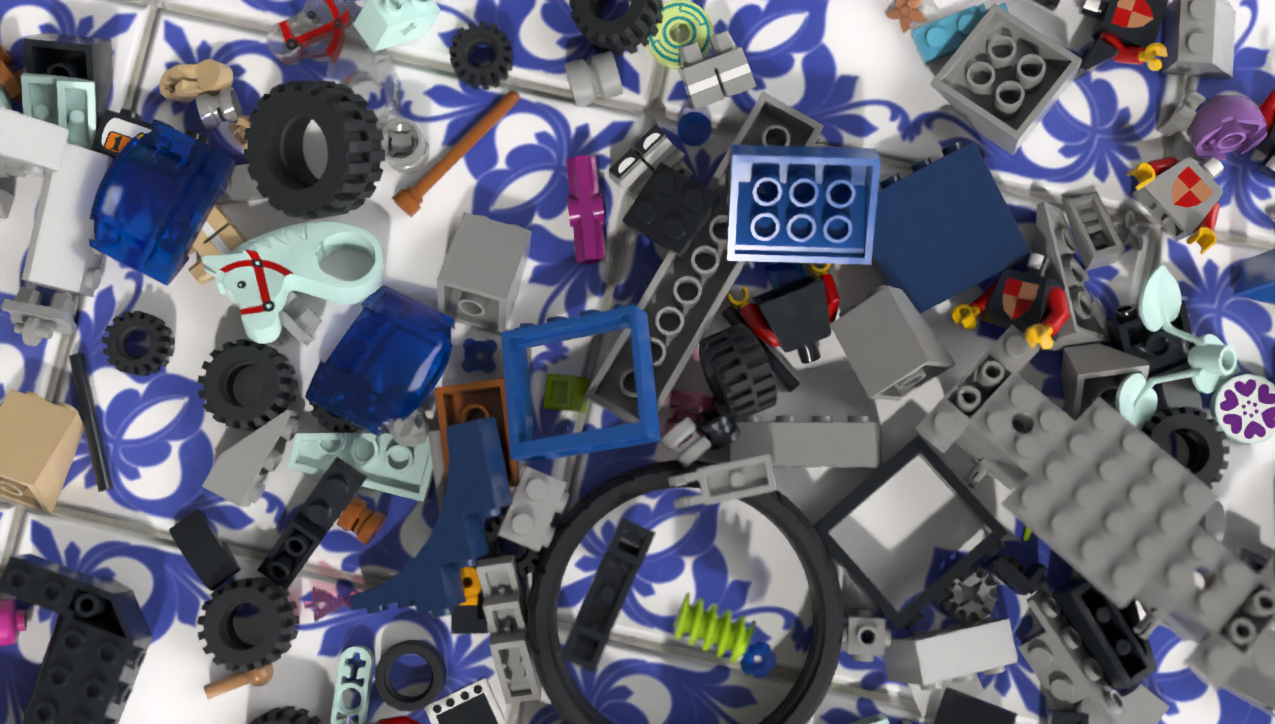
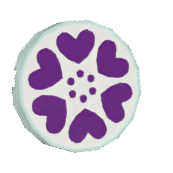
M1251 374L1231 377L1223 382L1212 395L1210 404L1211 417L1219 423L1217 430L1224 431L1227 439L1246 445L1265 442L1274 436L1275 385L1262 376Z

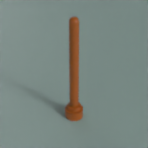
M515 90L509 91L412 188L410 186L405 190L401 188L392 197V200L412 218L421 209L420 204L424 201L422 197L518 103L520 99L519 93Z

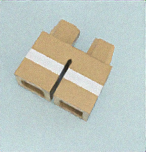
M208 198L176 225L180 232L168 243V246L180 259L184 260L195 251L198 252L201 258L208 255H226L247 242V239L237 230L236 225L220 205ZM201 259L188 268L194 279L202 285L216 278L204 270V264Z

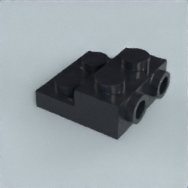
M1182 300L1178 316L1170 323L1173 327L1192 334L1185 301ZM1135 305L1118 307L1114 310L1115 316L1105 319L1112 348L1148 361L1150 367L1147 380L1152 377L1182 372L1192 368L1188 362V354L1191 348L1195 347V344L1166 332L1163 326L1158 331L1148 330L1141 319L1139 307L1136 308Z

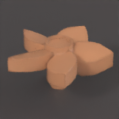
M895 0L897 7L891 9L886 17L892 20L901 18L900 27L903 33L909 30L912 20L915 22L927 20L924 13L917 9L921 6L923 0Z

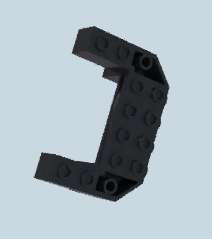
M33 554L10 555L0 580V592L65 616L22 724H119L153 637L133 590L111 577L95 578Z

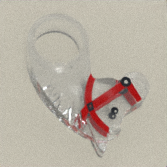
M308 0L300 13L274 24L269 29L266 36L267 46L279 62L286 65H294L309 57L314 61L328 62L326 81H335L336 84H344L350 88L360 85L361 81H371L381 88L386 95V105L382 115L375 122L377 129H380L382 124L388 120L399 116L401 96L394 62L387 48L372 52L353 25L362 10L353 0Z

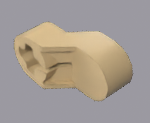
M206 59L198 64L176 65L164 72L160 79L159 90L165 98L185 104L196 99L199 95L209 93L213 96L219 94L220 90L230 88L233 82V72L228 65L213 59Z

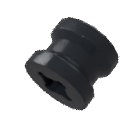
M719 404L707 408L695 421L698 430L705 433L706 438L712 444L710 449L713 450L729 446L740 435V428L737 423L730 420L731 413L726 405Z

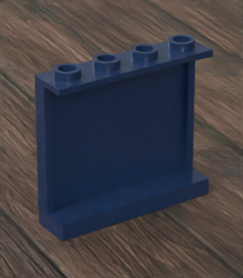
M960 140L941 150L944 155L943 158L932 163L930 157L912 165L910 168L913 173L901 179L897 173L879 183L882 190L878 191L872 260L885 285L902 289L920 314L1030 257L1031 254L974 141L963 146Z

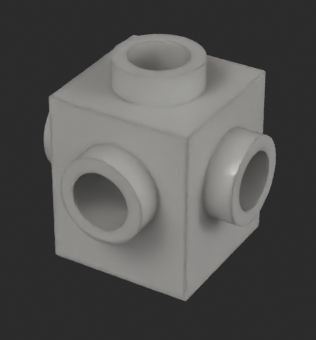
M854 608L853 614L843 613L844 627L841 649L847 654H852V660L871 662L874 661V655L884 656L885 647H889L891 642L890 625H885V618L875 615V609ZM864 630H870V642L868 643L861 641V633Z

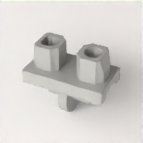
M21 287L14 300L4 299L1 309L9 312L11 322L15 324L14 332L22 334L24 344L34 347L40 343L42 338L51 339L53 331L74 335L77 328L76 323L72 319L75 303L70 296L58 293L53 294L47 307L41 305L44 297L39 291Z
M294 291L288 294L285 306L278 313L281 332L276 340L282 346L290 340L283 332L286 328L300 343L303 342L308 346L315 340L311 334L319 326L322 319L307 305L293 318L286 310L300 298Z

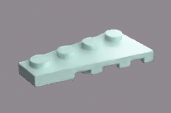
M296 433L287 468L323 477L335 458L339 457L367 476L361 485L362 487L426 502L434 473L429 434L424 443L414 447H406L396 442L391 433Z

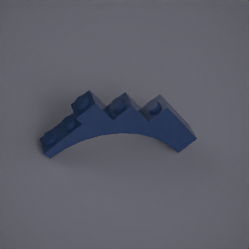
M495 417L446 427L449 453L447 488L440 515L428 540L415 558L396 576L377 587L349 596L352 610L366 608L367 614L388 610V604L397 603L398 609L415 606L417 614L431 612L432 618H438L453 614V607L466 602L460 568L476 565L477 557L489 553L482 519L500 515V507L513 504Z

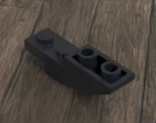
M336 457L257 571L287 590L367 476L339 457Z

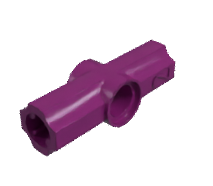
M588 155L574 156L566 159L570 193V196H567L570 227H573L575 257L577 264L599 263L606 261L603 232L605 216L602 193H599L596 157Z

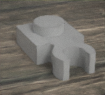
M1192 90L1190 93L1187 92L1173 103L1156 131L1166 137H1170L1179 130L1184 132L1193 122L1196 115L1195 110L1205 101L1206 97L1195 90Z

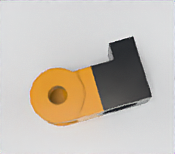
M473 566L460 568L466 602L453 607L451 634L489 633L490 630L486 617H481V593L483 590L477 569Z

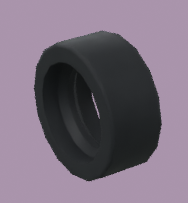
M407 640L392 646L381 656L375 669V685L379 696L387 705L399 711L414 712L425 708L440 695L446 682V666L442 655L434 646L422 640ZM406 654H417L423 657L429 663L432 671V679L428 689L415 697L404 696L398 693L390 680V670L393 663L400 656Z

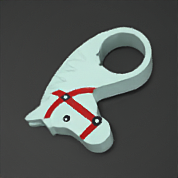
M318 221L290 225L255 237L238 246L229 254L208 255L201 258L204 270L217 278L220 295H227L231 301L239 306L245 333L256 343L273 342L279 337L281 323L278 313L285 306L287 296L291 291H299L339 304H356L372 297L380 288L384 276L383 254L377 239L362 228L340 222ZM354 249L368 255L374 262V265L364 277L351 282H341L324 274L319 267V263L322 258H327L336 251Z

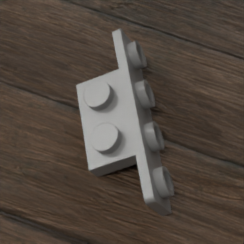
M1041 588L1027 599V603L1046 631L1023 642L1018 649L1058 709L1062 710L1090 696L1108 724H1119L1126 714L1121 696L1117 691L1110 688L1103 677V671L1099 663L1094 658L1089 657L1081 645L1082 641L1078 632L1072 626H1069L1061 615L1057 601Z

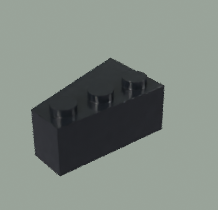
M1081 573L1051 592L1070 626L1078 632L1082 646L1089 657L1094 658L1099 663L1103 671V677L1110 687L1130 689L1157 670L1149 637L1145 640L1139 636L1141 632L1136 634L1133 630L1140 622L1136 599L1132 598L1126 606L1120 608Z

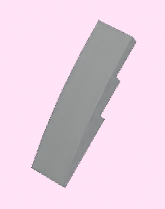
M514 555L480 559L476 569L485 597L483 609L491 634L489 646L505 702L510 704L541 699L540 682L531 655L528 615Z

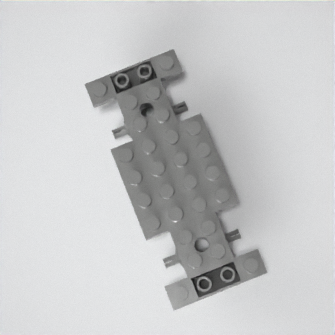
M1011 325L917 425L916 430L943 454L958 438L956 444L969 454L975 464L962 477V481L966 484L973 475H976L967 485L968 487L974 489L985 475L996 478L1010 491L1015 488L1001 503L1007 510L1117 606L1122 608L1132 598L1136 599L1146 613L1138 625L1133 628L1136 634L1141 632L1139 635L1141 638L1147 640L1154 629L1161 625L1169 628L1184 642L1191 640L1198 645L1183 663L1212 689H1221L1275 623V553L1256 574L1196 524L1219 496L1103 399L1097 397L1084 413L1074 421L1018 373L1040 350V347L1036 345L1034 348H1031L1024 334L1014 325ZM1012 421L1022 422L1026 427L1027 433L1017 432L1012 426ZM1193 571L1198 572L1203 577L1204 588L1198 587L1193 581Z

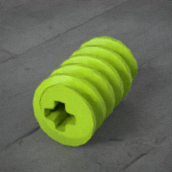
M686 592L673 627H675V639L679 640L687 632L689 633L690 646H693L699 638H702L703 651L707 652L713 644H716L717 657L721 658L727 650H731V663H735L741 655H744L755 629L756 620L748 628H745L746 618L744 615H739L732 623L731 610L726 609L718 617L717 604L713 603L706 611H703V598L699 597L692 605H689L690 595Z

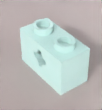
M367 0L353 25L372 52L425 37L441 10L434 0Z

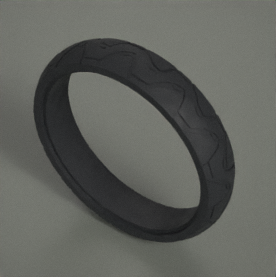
M678 460L650 463L631 469L607 480L588 493L565 515L564 519L556 527L548 548H544L534 572L528 605V633L531 655L539 680L556 712L566 724H613L588 702L571 677L565 660L560 658L562 650L557 629L558 597L564 573L574 551L585 535L600 519L624 502L657 490L685 487L700 488L699 480L675 487L674 485L670 486L668 478L697 472L696 469L718 465L719 463L696 460L684 469ZM776 490L738 498V500L750 505L769 519L789 541L804 569L812 600V636L803 669L786 698L771 714L758 724H807L821 705L831 686L840 657L844 618L839 579L830 554L814 526L785 495Z

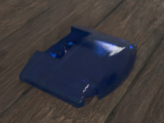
M157 121L151 124L156 129L145 134L140 139L135 136L130 140L106 171L98 187L91 209L90 219L94 220L95 240L89 238V246L168 286L190 257L187 255L220 194L224 195L236 160Z
M382 285L361 303L362 311L326 362L320 361L305 395L308 401L377 437L385 433L382 427L399 418L403 422L428 398L440 380L449 361L453 347L451 343V328L455 329L454 318L386 285Z

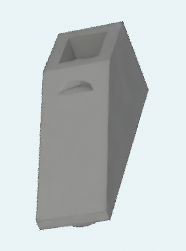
M287 409L221 453L202 487L239 507H250L251 503L255 504L265 490L266 486L263 482L269 471H275L282 460L283 454L280 451L287 440L291 441L300 427L298 419L301 413Z

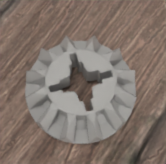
M976 566L978 570L961 583L957 578L947 586L951 593L941 601L945 610L952 617L964 622L981 621L982 618L992 613L995 602L998 600L996 582L988 571ZM958 583L967 587H972L976 584L977 589L974 593L978 596L977 599L980 600V603L970 599L962 602L965 594Z

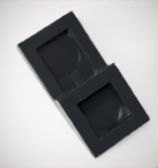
M199 509L194 510L168 530L192 569L210 591H214L241 570L227 543L218 538L203 511Z

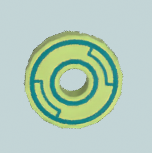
M672 0L664 3V9L660 10L663 15L662 23H656L659 31L655 37L650 35L647 38L650 42L647 45L650 54L659 64L671 69H678L682 67L678 48L698 42L704 59L711 48L708 37L713 35V25L709 15L699 5L687 0ZM674 28H684L688 32L689 37L684 42H675L671 39L670 32Z

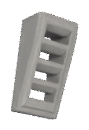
M1097 191L1065 200L1063 207L1086 270H1092L1119 261L1125 248ZM1092 207L1093 212L1079 215V210ZM1096 220V225H1092L1085 228V223H1089ZM1101 234L1102 238L1091 240L1090 238L1091 236Z

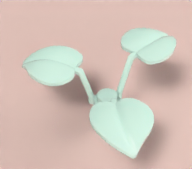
M1165 265L1156 267L1142 287L1139 298L1140 316L1144 325L1150 331H1158L1163 326L1166 332L1195 343V347H1192L1188 354V362L1192 369L1152 377L1147 381L1139 373H1132L1123 379L1116 395V409L1119 414L1139 430L1142 429L1146 421H1150V416L1156 410L1158 397L1152 389L1155 384L1192 377L1193 384L1199 392L1212 393L1223 382L1241 371L1236 363V351L1231 345H1224L1215 335L1204 334L1196 337L1171 325L1170 322L1174 321L1179 314L1182 297L1177 281L1166 270Z

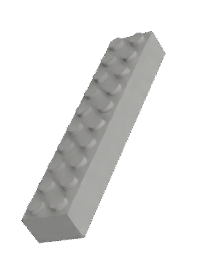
M762 92L732 144L813 147L824 125L769 94ZM731 146L707 188L720 195L721 201L683 259L670 251L668 252L637 305L648 315L658 414L699 345V341L703 338L747 262L727 261ZM626 328L621 332L584 396L590 402L627 423L639 422L640 419L630 328Z

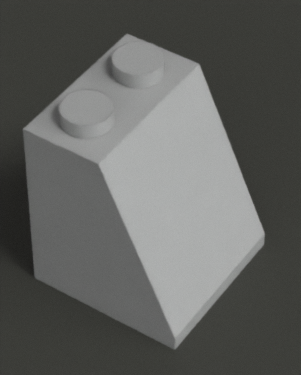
M464 212L437 278L438 317L497 334L505 332L530 253L532 231L516 224H505L491 220L484 215H473Z
M883 285L873 289L868 293L867 300L859 305L847 307L839 313L840 318L830 324L863 388L871 399L899 401L956 365L952 356L903 290Z

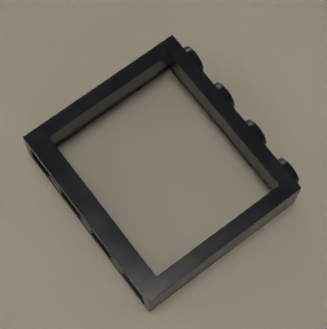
M919 435L813 525L830 556L895 630L902 626L906 630L913 627L924 617L920 613L923 607L929 602L935 607L951 593L947 586L957 578L961 583L968 579L978 570L974 563L984 554L990 559L1005 546L1001 539L1008 534L1002 525ZM917 456H920L990 534L902 611L898 612L829 532Z

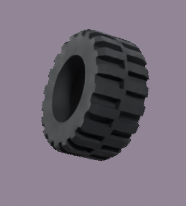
M288 81L287 84H279L273 87L269 92L270 94H264L257 102L259 109H253L248 121L251 122L250 128L245 129L244 140H248L247 149H244L245 160H249L251 167L247 170L251 179L257 181L258 186L256 189L263 198L269 197L268 203L276 210H283L285 215L293 218L301 217L303 220L342 215L362 206L365 198H370L376 190L374 182L380 181L383 173L380 164L381 161H385V150L381 149V140H384L382 129H377L375 122L378 121V118L374 111L366 109L367 101L360 94H354L352 88L344 84H336L335 81ZM311 120L319 126L327 144V164L320 179L316 178L310 171L303 154V137Z

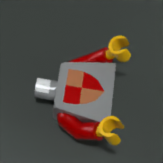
M1208 156L1203 162L1198 164L1191 157H1187L1181 162L1174 157L1140 163L1126 173L1127 176L1133 175L1138 180V185L1135 187L1136 190L1131 194L1176 242L1193 233L1186 242L1189 245L1197 242L1201 247V254H1204L1217 242L1214 230L1220 210L1218 200L1223 195V190L1214 179L1224 171V167L1219 160Z

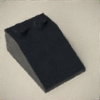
M41 33L24 38L26 73L95 81L98 131L105 110L108 109L113 77L111 39L54 33Z

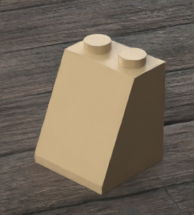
M11 389L0 406L1 497L50 514L52 513L85 430L77 409L66 403L56 405L47 402L42 396L31 391H27L24 394Z

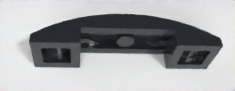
M621 517L578 611L560 658L595 673L610 639V633L656 532Z

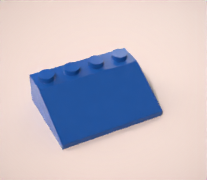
M731 144L727 261L871 265L881 158L875 148Z

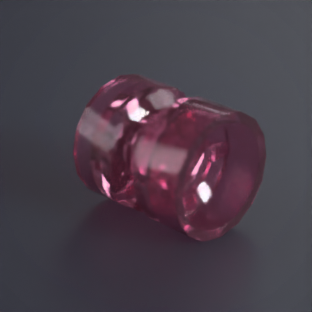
M672 390L669 411L673 414V417L666 421L664 436L688 417L695 424L697 417L703 411L716 405L717 398L700 393ZM696 426L695 431L700 436L706 437L705 433L700 432ZM691 435V436H690L689 438H687L682 444H685V443H686L689 439H691L693 436Z

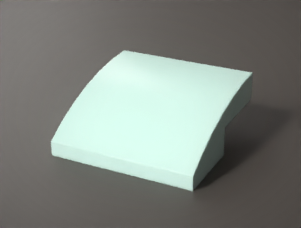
M23 73L21 75L23 114L69 129L66 143L95 151L91 148L97 134L95 81L64 76Z

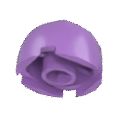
M1217 95L1209 99L1196 113L1191 124L1190 137L1196 154L1200 159L1205 160L1208 156H1212L1221 161L1228 159L1224 153L1238 150L1239 155L1259 145L1267 136V129L1265 127L1267 125L1258 106L1250 99L1238 95Z

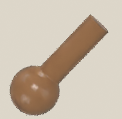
M269 664L249 672H238L204 685L206 696L208 699H211L246 684L257 687L264 686L273 677V665Z

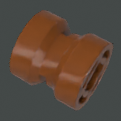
M357 496L343 511L337 521V525L345 531L351 530L356 534L357 540L364 545H368L385 524L387 516L379 510H371L368 507V502Z

